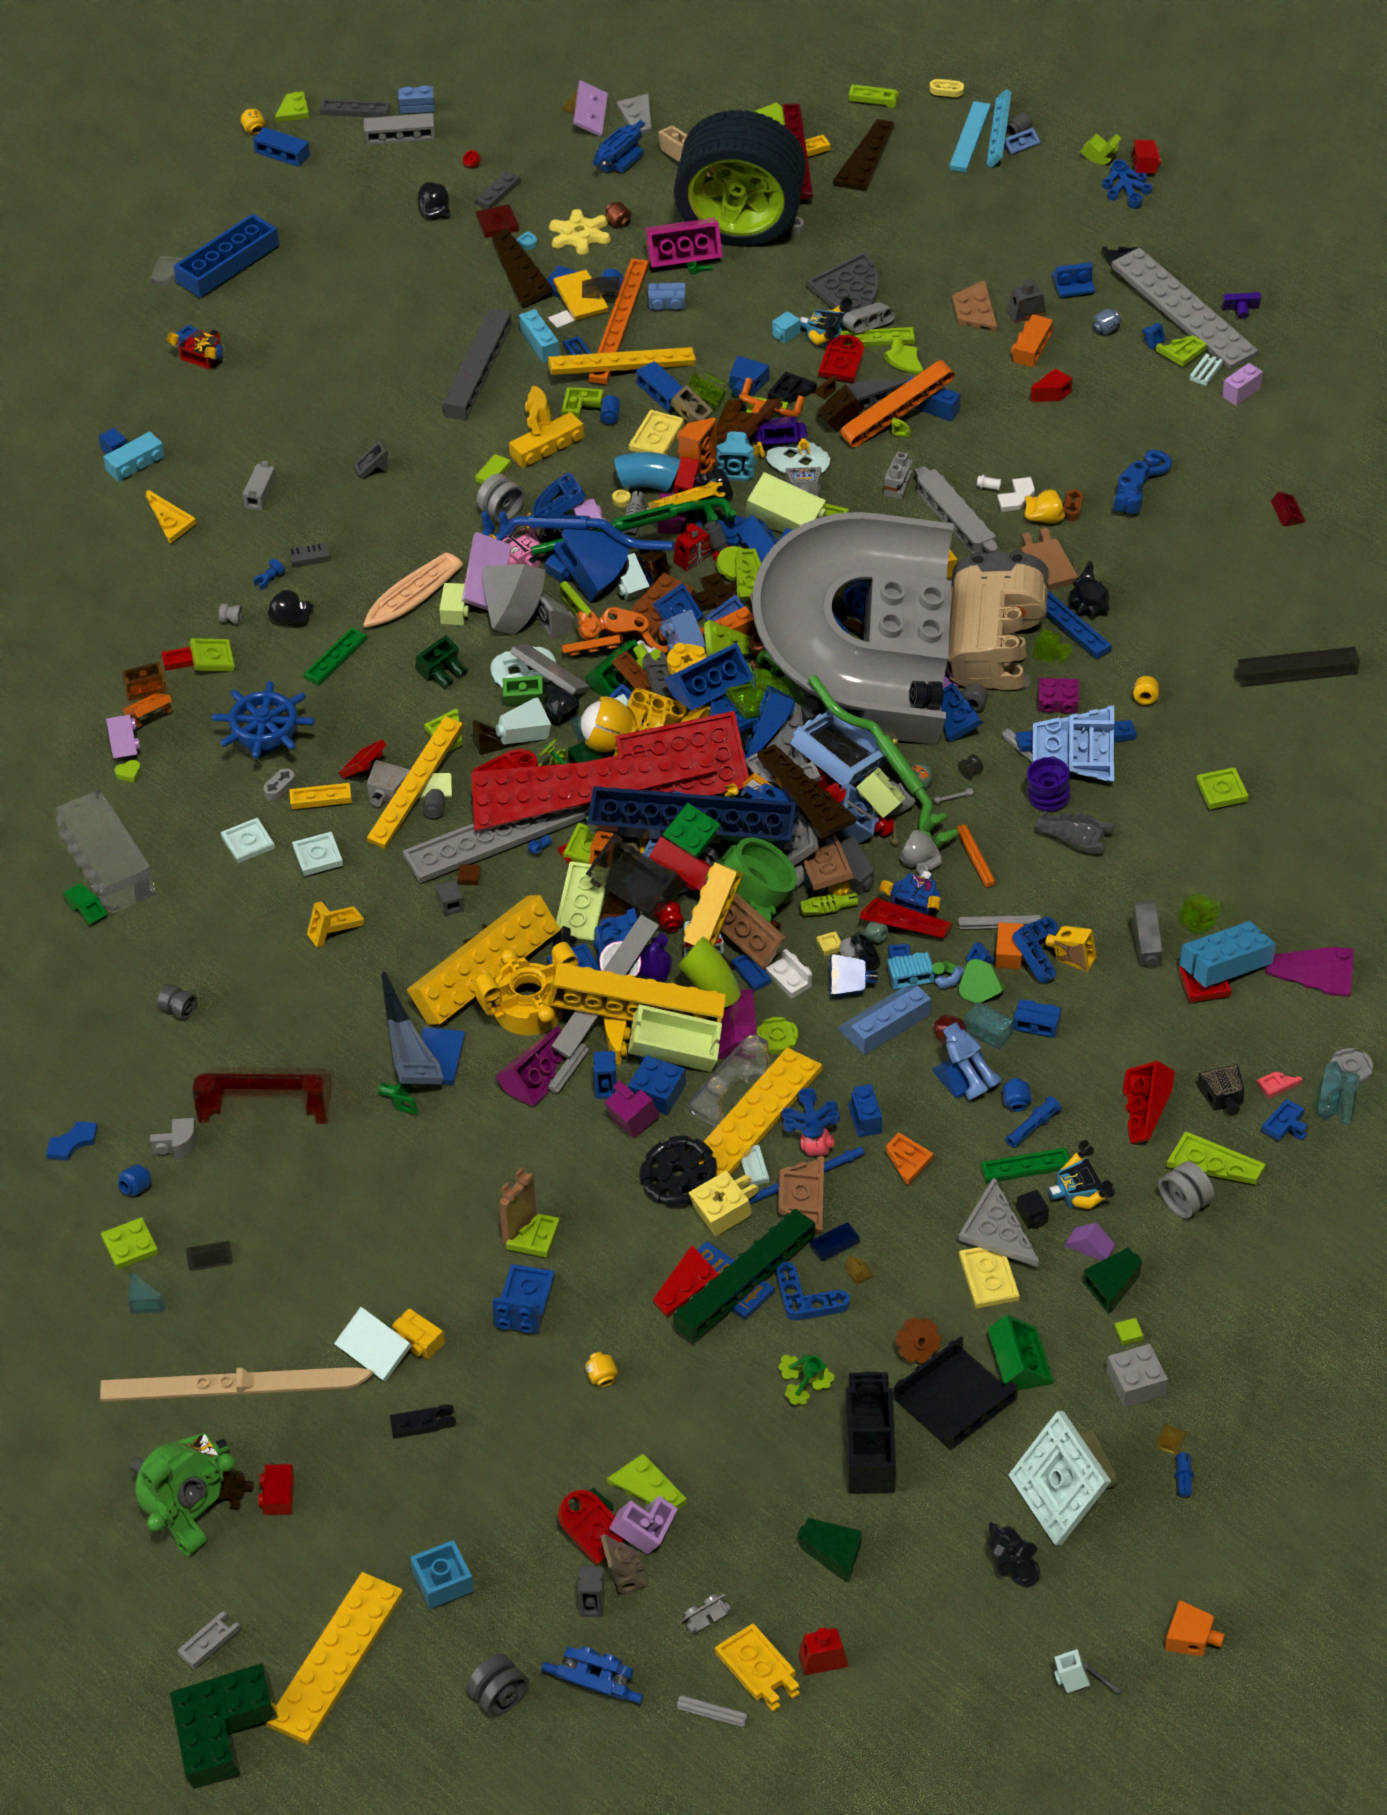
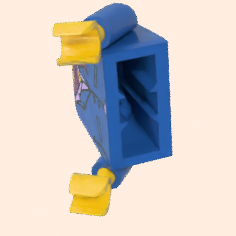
M923 871L920 876L908 874L905 879H901L894 884L883 880L879 888L880 892H886L888 896L892 895V903L927 915L931 914L932 908L940 910L943 904L940 891L936 889V882L932 880L933 875L928 871Z

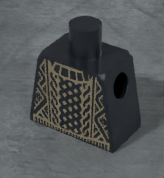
M1238 1064L1199 1073L1197 1087L1212 1109L1217 1111L1226 1108L1229 1115L1237 1114L1240 1111L1239 1105L1244 1100V1086Z

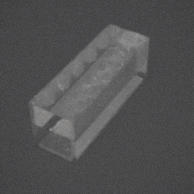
M100 789L55 807L57 816L54 818L57 826L60 828L57 831L60 840L66 842L65 845L68 853L74 855L77 867L83 869L82 873L85 880H90L94 894L99 895L101 904L104 908L107 907L110 914L156 895L150 865Z

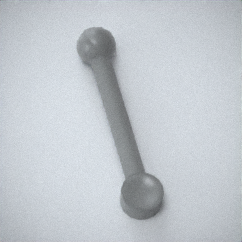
M969 788L962 793L944 797L936 796L933 802L940 804L941 801L962 796L972 797L974 791Z

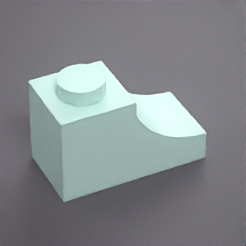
M635 553L627 555L625 562L627 573L620 578L617 585L618 592L621 596H624L625 601L643 596L650 587Z

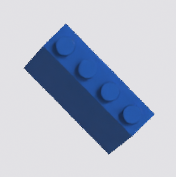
M735 643L664 679L672 696L692 711L753 680L754 677L738 644Z

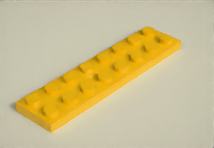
M786 1048L705 1139L704 1142L712 1149V1156L717 1160V1175L727 1171L731 1176L742 1163V1159L751 1153L753 1146L758 1145L782 1117L781 1111L785 1108H790L799 1098L798 1092L801 1089L807 1088L823 1070L821 1063L790 1048Z
M361 1572L277 1703L278 1718L266 1721L268 1728L306 1745L311 1743L404 1595L403 1589Z

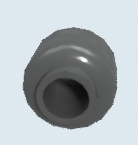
M972 683L967 685L962 694L976 713L985 708L988 692L980 684Z

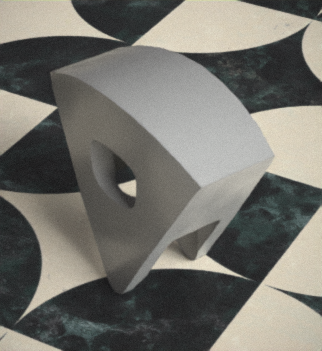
M526 564L484 566L481 574L493 630L515 635L529 621L537 608L543 590L545 570Z

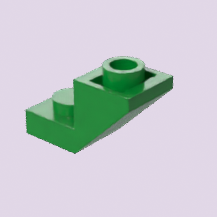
M81 883L62 893L71 909L75 910L78 908L88 925L107 915L98 897Z

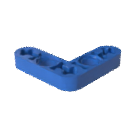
M1045 917L1024 925L1013 933L1015 944L1036 978L1044 984L1056 976L1053 965L1038 943L1045 940L1048 934L1054 935L1058 931V925L1051 917Z
M783 1262L776 1268L780 1294L786 1316L789 1319L803 1320L843 1313L849 1309L850 1296L847 1292L835 1290L803 1296L795 1265L790 1262ZM784 1271L788 1272V1274L790 1275V1280L786 1281V1275L785 1273H783ZM787 1288H795L797 1292L790 1295L785 1290ZM792 1302H796V1307L799 1311H795L792 1308ZM814 1302H821L824 1306L816 1309L812 1307V1304Z

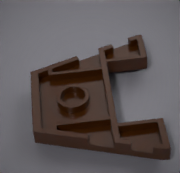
M740 399L727 400L717 424V444L724 443L727 433L731 431L744 432L747 438L750 437L759 428L757 425L762 420H768L775 408L780 409L783 406L781 400L767 399L758 413H738L743 406Z

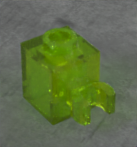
M1042 629L1035 641L1034 658L1053 664L1057 655L1060 659L1067 660L1068 653H1072V646L1069 644L1061 645V634Z

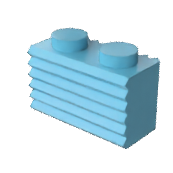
M928 952L915 953L905 957L897 956L887 960V972L893 990L901 989L904 986L934 983L935 973L932 970L933 965Z

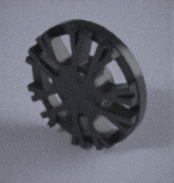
M856 932L851 936V942L856 946L854 948L856 953L861 952L862 955L859 957L861 960L866 961L868 967L874 968L880 964V957L875 947L863 933Z

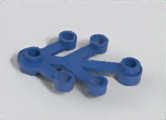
M1115 160L1111 165L1110 175L1102 181V187L1108 190L1107 198L1112 201L1118 199V193L1124 187L1128 194V204L1134 209L1142 205L1143 196L1135 192L1132 186L1140 188L1141 192L1145 195L1152 193V185L1146 183L1147 174L1135 173V170L1128 168L1124 160ZM1127 175L1132 176V177H1135L1136 180L1127 177ZM1119 176L1120 180L1113 187V181Z
M804 1088L798 1092L799 1101L805 1106L806 1114L795 1111L793 1108H785L781 1111L785 1131L791 1132L797 1129L810 1139L820 1137L824 1133V1127L828 1124L840 1122L836 1101H827L823 1107L814 1112L813 1105L817 1098L813 1088ZM826 1114V1117H825V1118H823V1119L820 1120V1121L818 1120V1119H820L822 1116H824V1115ZM795 1119L804 1121L805 1123L797 1122Z

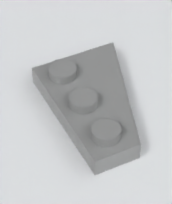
M648 94L616 102V107L626 124L635 125L641 120L645 124L640 129L641 136L651 133Z

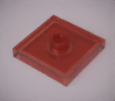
M510 204L476 211V218L485 238L491 237L505 228L510 233L519 231V225Z

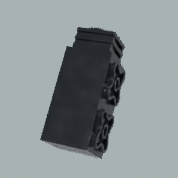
M868 1371L849 1373V1389H846L849 1493L896 1492L893 1388H889L888 1372Z

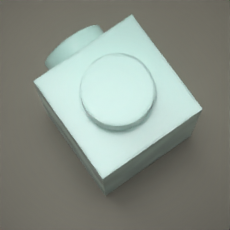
M1077 1649L1055 1656L1058 1670L1054 1671L1059 1685L1064 1684L1067 1693L1090 1686L1086 1669Z

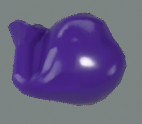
M660 932L657 937L652 938L649 948L644 949L640 954L641 967L638 975L648 976L658 982H664L667 980L672 968V958L669 952L664 949L668 943V938Z

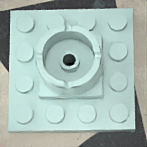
M1057 1411L1009 1473V1477L1055 1546L1062 1545L1111 1483L1101 1464L1094 1457L1064 1411Z

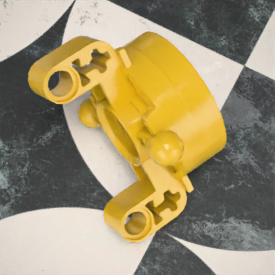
M561 942L554 946L552 949V964L547 966L528 963L526 958L517 959L518 955L513 949L504 950L501 959L506 965L501 968L497 979L495 980L490 973H484L475 980L476 998L487 1015H494L503 1028L518 1035H538L554 1028L561 1021L565 1013V1008L548 1006L551 983L557 963H569L579 967L578 958L567 942ZM524 985H538L541 987L540 991L532 995H522L515 991L517 987Z

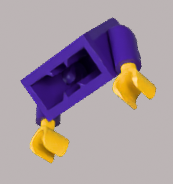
M796 417L769 419L757 429L756 445L753 446L755 458L758 453L764 458L765 452L762 447L764 444L798 441L799 454L802 455L801 451L804 449L808 450L809 454L810 445L806 425L797 421Z

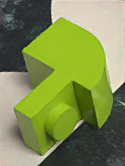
M1096 133L1086 142L1080 153L1091 162L1100 165L1107 164L1117 153L1116 150L1119 148L1118 143L1121 137L1115 134L1106 142Z

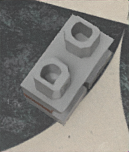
M897 452L884 478V496L903 499L913 476V471L909 470L912 460L908 459L907 453Z

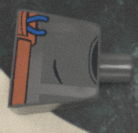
M1030 279L1024 280L1022 287L1012 290L1007 313L1014 324L1030 320L1032 314L1037 316L1046 315L1044 295L1039 286Z

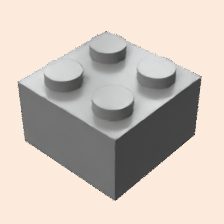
M1151 1344L1108 1356L1106 1373L1124 1408L1166 1395L1168 1378Z

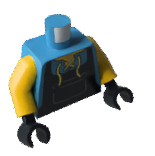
M849 297L844 298L840 302L841 305L833 310H815L811 319L801 317V328L807 329L808 340L816 345L827 347L831 340L840 336V331L844 329L842 318L845 315V311H851V305L853 304Z
M1082 1140L1078 1145L1080 1152H1076L1057 1173V1185L1049 1187L1048 1193L1051 1200L1063 1197L1069 1208L1092 1209L1097 1204L1103 1203L1105 1196L1113 1197L1115 1190L1112 1188L1113 1184L1109 1180L1100 1182L1089 1159L1084 1158L1085 1155H1093L1094 1148L1089 1146L1087 1140Z

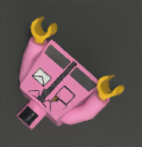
M525 526L527 530L522 528L510 537L502 540V542L511 545L508 565L526 564L539 568L541 564L539 561L540 554L533 556L530 549L531 546L540 544L536 529ZM489 535V537L496 539L494 535Z

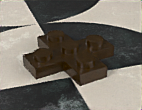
M719 572L700 577L701 585L705 591L696 593L692 598L701 612L716 609L735 594L737 595V582L725 585Z

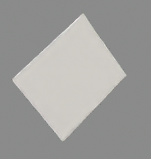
M567 310L548 317L557 328L575 321Z

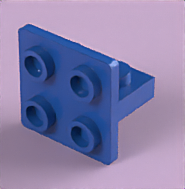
M1091 262L1056 267V271L1052 272V277L1059 297L1095 293L1092 282L1093 266Z

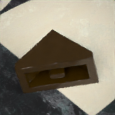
M476 720L472 722L474 743L480 756L510 746L509 744L502 743L500 737L496 734V728Z

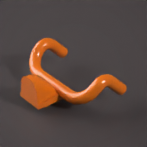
M746 377L739 399L754 405L752 413H758L765 401L748 396L753 379ZM798 395L793 411L783 407L780 409L775 408L771 415L774 412L786 417L797 418L801 412L805 397ZM762 420L757 426H761L768 420Z

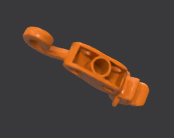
M611 607L600 618L593 611L588 615L583 611L576 614L578 625H580L578 632L585 640L594 639L601 631L610 635L633 633L641 635L649 647H655L661 652L669 653L667 645H659L652 638L651 634L647 631L649 621L640 613ZM608 614H612L614 620L609 619ZM634 621H638L641 627H637ZM659 630V639L665 641L666 637H663Z

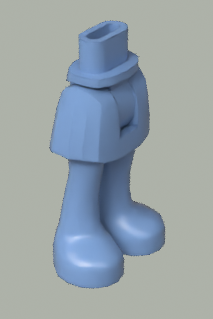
M957 1022L943 1029L947 1037L945 1041L948 1042L946 1047L953 1063L959 1065L969 1081L970 1086L965 1092L968 1100L984 1093L988 1088L1002 1081L1000 1075L993 1072L978 1052L982 1046L973 1036L964 1029L961 1030ZM968 1058H971V1060L977 1067L978 1071L982 1076V1080L970 1064Z

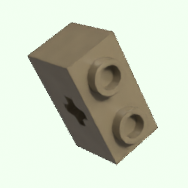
M687 384L674 395L670 403L688 423L709 419L713 412Z

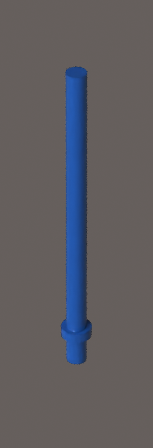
M859 1147L852 1151L846 1150L843 1155L824 1162V1172L846 1162H854L855 1158L864 1155L863 1148ZM778 1183L758 1191L748 1199L749 1203H755L778 1193Z

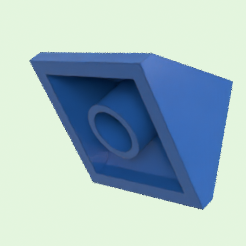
M978 1051L982 1059L984 1060L981 1051ZM968 1058L970 1064L982 1080V1076L978 1071L977 1067L975 1066L971 1058ZM949 1059L932 1068L933 1073L955 1099L966 1094L965 1092L970 1084L957 1063H953Z

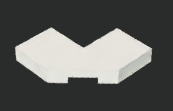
M1031 477L1012 479L1014 492L997 495L1001 512L1020 510L1024 506L1025 496L1033 497L1035 495Z

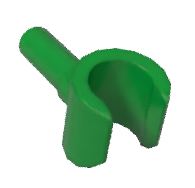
M695 261L687 263L688 271L691 275H696L701 270H713V265L697 266Z

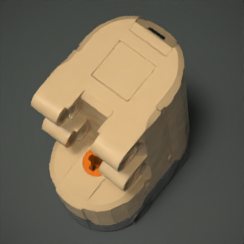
M1018 550L1011 553H1004L1002 551L988 554L975 552L957 562L952 572L949 655L946 671L953 682L964 687L977 683L985 688L999 690H1016L1024 686L1023 668L1015 663L1007 662L1020 661L1027 656L1026 642L1023 637L1017 636V634H1009L1038 625L1046 615L1049 569L1039 558Z

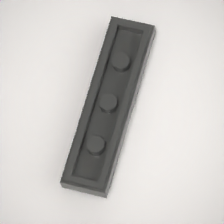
M322 99L319 113L320 115L388 117L390 102Z

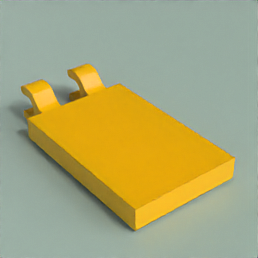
M709 482L704 486H698L649 502L648 506L649 509L671 503L676 505L688 501H696L708 496L723 497L725 492L719 493L717 491V487L723 485L721 482Z
M754 1623L714 1647L715 1654L753 1698L758 1701L763 1697L772 1712L781 1707L777 1702L780 1698L773 1691L783 1685L791 1699L800 1695V1692L797 1690L799 1684L793 1679L796 1676L795 1670Z

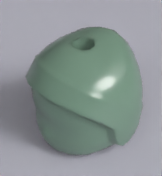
M870 922L865 929L864 935L870 942L882 943L887 939L888 927L877 922Z

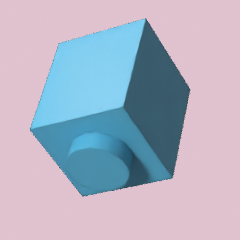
M789 311L772 321V335L783 343H787L801 333V319Z

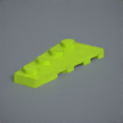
M1185 1131L1169 1157L1166 1167L1175 1169L1184 1161H1190L1199 1166L1206 1175L1256 1185L1265 1170L1266 1164Z

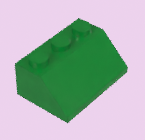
M635 639L621 644L585 676V679L596 694L602 697H609L621 684L626 686L631 692L635 690L612 663L616 657L626 650L635 661L638 660L633 651V648L638 646Z
M1006 1314L988 1328L990 1343L994 1348L995 1359L999 1365L1002 1374L1001 1379L1005 1385L1013 1381L1018 1386V1390H1024L1054 1383L1037 1327Z

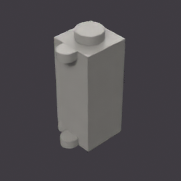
M263 461L255 466L243 492L244 508L260 511L264 509L277 481L275 467L269 466L267 461Z

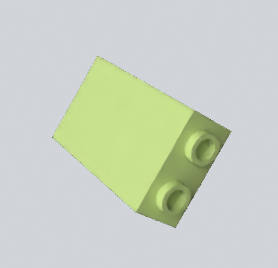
M764 472L747 500L745 518L748 519L751 515H754L763 520L769 529L784 532L786 528L795 529L804 523L824 517L827 510L824 508L826 500Z

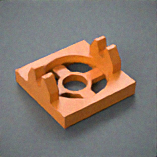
M155 693L123 708L124 715L130 714V718H135L136 727L138 728L142 726L139 717L159 707L163 709L164 713L171 712L170 702L172 700L168 694Z

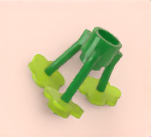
M783 1355L781 1363L778 1365V1369L782 1371V1377L786 1380L790 1378L797 1379L799 1377L798 1373L802 1371L805 1375L800 1385L788 1384L786 1387L785 1396L794 1405L799 1403L805 1405L810 1395L807 1391L803 1390L807 1382L813 1383V1389L819 1391L822 1388L829 1389L830 1383L834 1381L835 1377L833 1373L828 1372L827 1365L823 1363L822 1359L815 1355H804L800 1360L796 1356Z

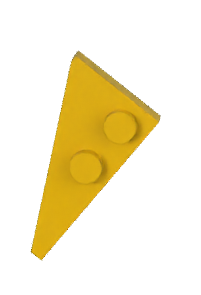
M150 490L146 491V499L170 544L196 525V518Z

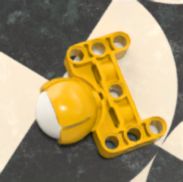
M639 688L633 690L626 706L615 698L600 697L599 701L587 707L581 718V731L586 739L585 745L597 752L615 751L613 756L619 755L615 736L654 728L658 722L662 725L679 723L685 716L687 708L679 701Z

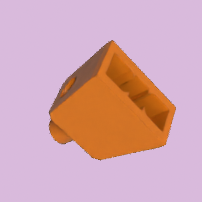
M1179 1600L1166 1637L1165 1650L1203 1656L1208 1644L1222 1647L1225 1633L1213 1630V1615Z

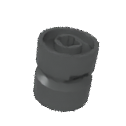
M171 983L162 988L157 999V1007L168 1013L173 1012L174 1016L183 1020L188 1019L193 1014L197 1005L196 995L186 990L182 991L181 988Z

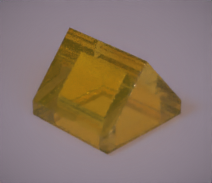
M577 92L566 101L562 107L563 112L575 113Z
M853 1256L848 1257L845 1270L856 1285L873 1277V1273L862 1259Z

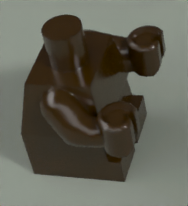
M232 1469L229 1472H223L224 1480L221 1482L218 1499L228 1498L230 1508H239V1498L243 1497L244 1490H253V1481H246L243 1472Z

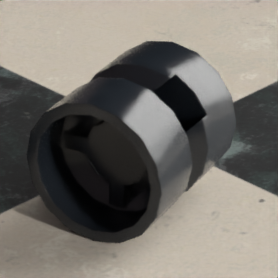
M925 681L911 682L909 700L912 707H924L925 704L928 707L942 706L944 698L942 682L929 681L927 684Z

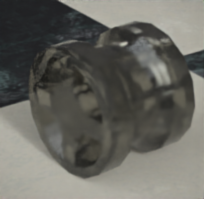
M971 754L967 760H961L958 763L959 770L966 779L972 778L975 773L979 774L984 769L982 761L975 754Z

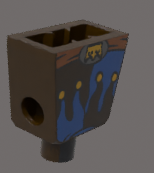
M639 549L631 553H635L650 587L663 573L670 575L666 552Z

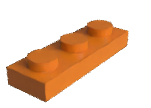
M615 635L562 645L563 653L569 652V656L581 654L580 650L588 649L589 653L600 651L599 647L606 645L607 649L619 647L618 643L624 641L622 635Z

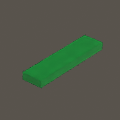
M351 627L303 673L304 679L320 686L368 640L367 635Z
M1060 1148L981 1162V1169L985 1182L988 1184L993 1178L1000 1182L1058 1172L1070 1158L1067 1149Z

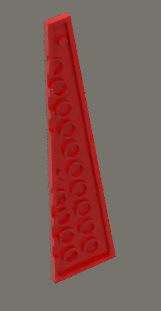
M712 751L471 772L474 830L476 833L511 822L513 824L520 822V820L533 819L548 813L553 814L565 809L570 810L590 805L593 786L646 790L716 774V753Z

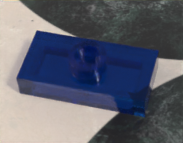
M846 1222L810 1240V1246L821 1261L859 1243L860 1237L852 1226Z

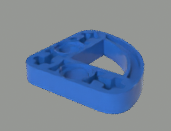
M566 473L552 482L540 494L534 504L533 514L562 515L581 503L586 498V494L572 473ZM561 490L564 492L562 496L550 502Z

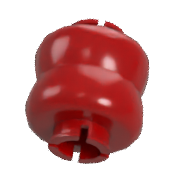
M669 900L664 901L656 909L659 927L662 930L675 932L683 925L684 917L681 914V907L678 903L669 902Z

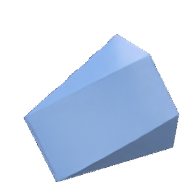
M1114 705L1101 710H1090L1083 714H1072L1061 719L1055 718L1033 723V762L1043 757L1058 758L1067 764L1069 772L1114 783Z

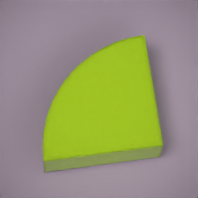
M892 418V435L910 438V427L902 420Z

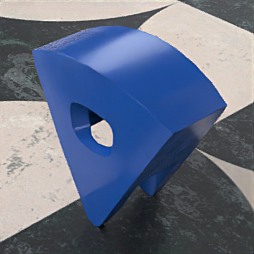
M564 529L562 532L564 541L556 542L554 550L587 598L593 601L604 594L611 586L627 560L629 547L615 540L606 532Z

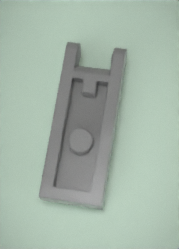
M222 1611L177 1650L178 1656L195 1669L234 1636L242 1626L238 1622L234 1623L231 1627L226 1625L224 1621L228 1618L229 1614L226 1611Z

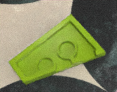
M738 549L736 553L737 597L740 601H750V594L753 592L754 582L761 566L756 549Z
M711 620L704 623L707 656L735 643L738 644L744 657L753 655L749 646L751 636Z
M644 1454L607 1478V1484L625 1490V1493L631 1497L634 1495L644 1500L646 1505L658 1496L668 1501L678 1510L687 1504V1498Z

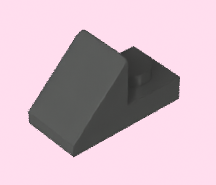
M377 441L353 463L358 475L363 479L376 467L387 472L388 451L383 441Z

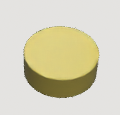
M617 490L612 494V503L616 507H626L631 502V494L627 490Z

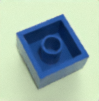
M646 1055L630 1081L628 1088L634 1095L639 1090L645 1092L653 1100L658 1113L668 1116L686 1086L685 1068Z

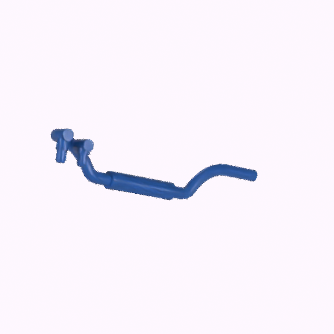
M483 511L481 514L484 527L482 534L489 536L493 533L495 525L492 523L489 513ZM500 512L501 526L499 533L494 534L497 540L502 541L510 537L518 526H529L531 529L589 530L590 528H601L615 540L631 548L660 551L675 550L674 541L638 540L622 533L605 519L590 518V516L530 514L529 516H518L509 520L505 512Z

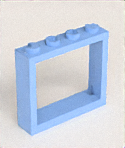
M829 709L824 714H818L814 720H808L804 726H799L792 734L794 738L790 744L841 786L847 783L850 785L856 783L887 762L886 757L876 744L877 740L869 730L842 721ZM833 725L870 756L849 767L812 736Z

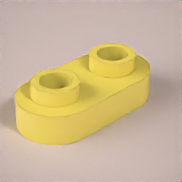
M935 79L930 82V92L935 96L957 98L963 95L964 84L960 81Z

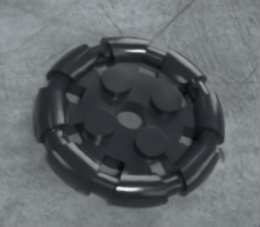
M679 1135L669 1137L670 1140L663 1143L660 1141L653 1146L645 1156L647 1158L646 1161L642 1162L640 1167V1181L644 1185V1192L656 1203H665L668 1207L688 1205V1202H691L689 1193L684 1195L683 1190L688 1188L694 1190L717 1175V1160L712 1156V1149L698 1138L694 1140L690 1136ZM689 1147L693 1148L691 1153L687 1152ZM654 1162L659 1164L657 1168L653 1167ZM677 1169H684L682 1175H674Z

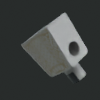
M375 760L367 782L368 796L371 798V804L380 807L383 801L389 803L410 769Z

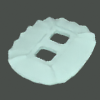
M799 441L776 443L767 451L766 458L768 463L774 469L784 474L785 468L821 467L823 473L830 464L828 453L814 443H809V454L806 449L801 451L802 455L799 454ZM789 450L797 453L792 458L784 455ZM803 458L812 461L808 465L799 463Z
M533 647L556 662L555 657L548 649ZM510 651L496 656L490 667L494 681L501 688H503L502 678L542 675L536 670H529L527 664L510 654ZM519 667L521 672L510 674L508 669ZM542 675L544 682L550 681L548 678Z

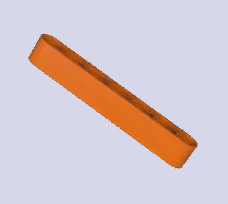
M943 360L937 361L843 426L840 435L852 448L858 447L890 425L892 418H900L948 385L954 379L955 373Z

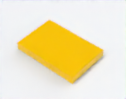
M587 270L553 278V284L575 321L608 312V306Z

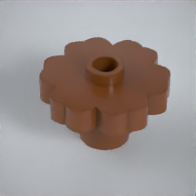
M913 1317L910 1320H906L904 1322V1329L897 1331L895 1340L896 1345L900 1347L899 1355L909 1362L917 1361L922 1364L928 1361L933 1352L938 1351L940 1348L941 1336L936 1334L938 1326L927 1318L921 1320Z

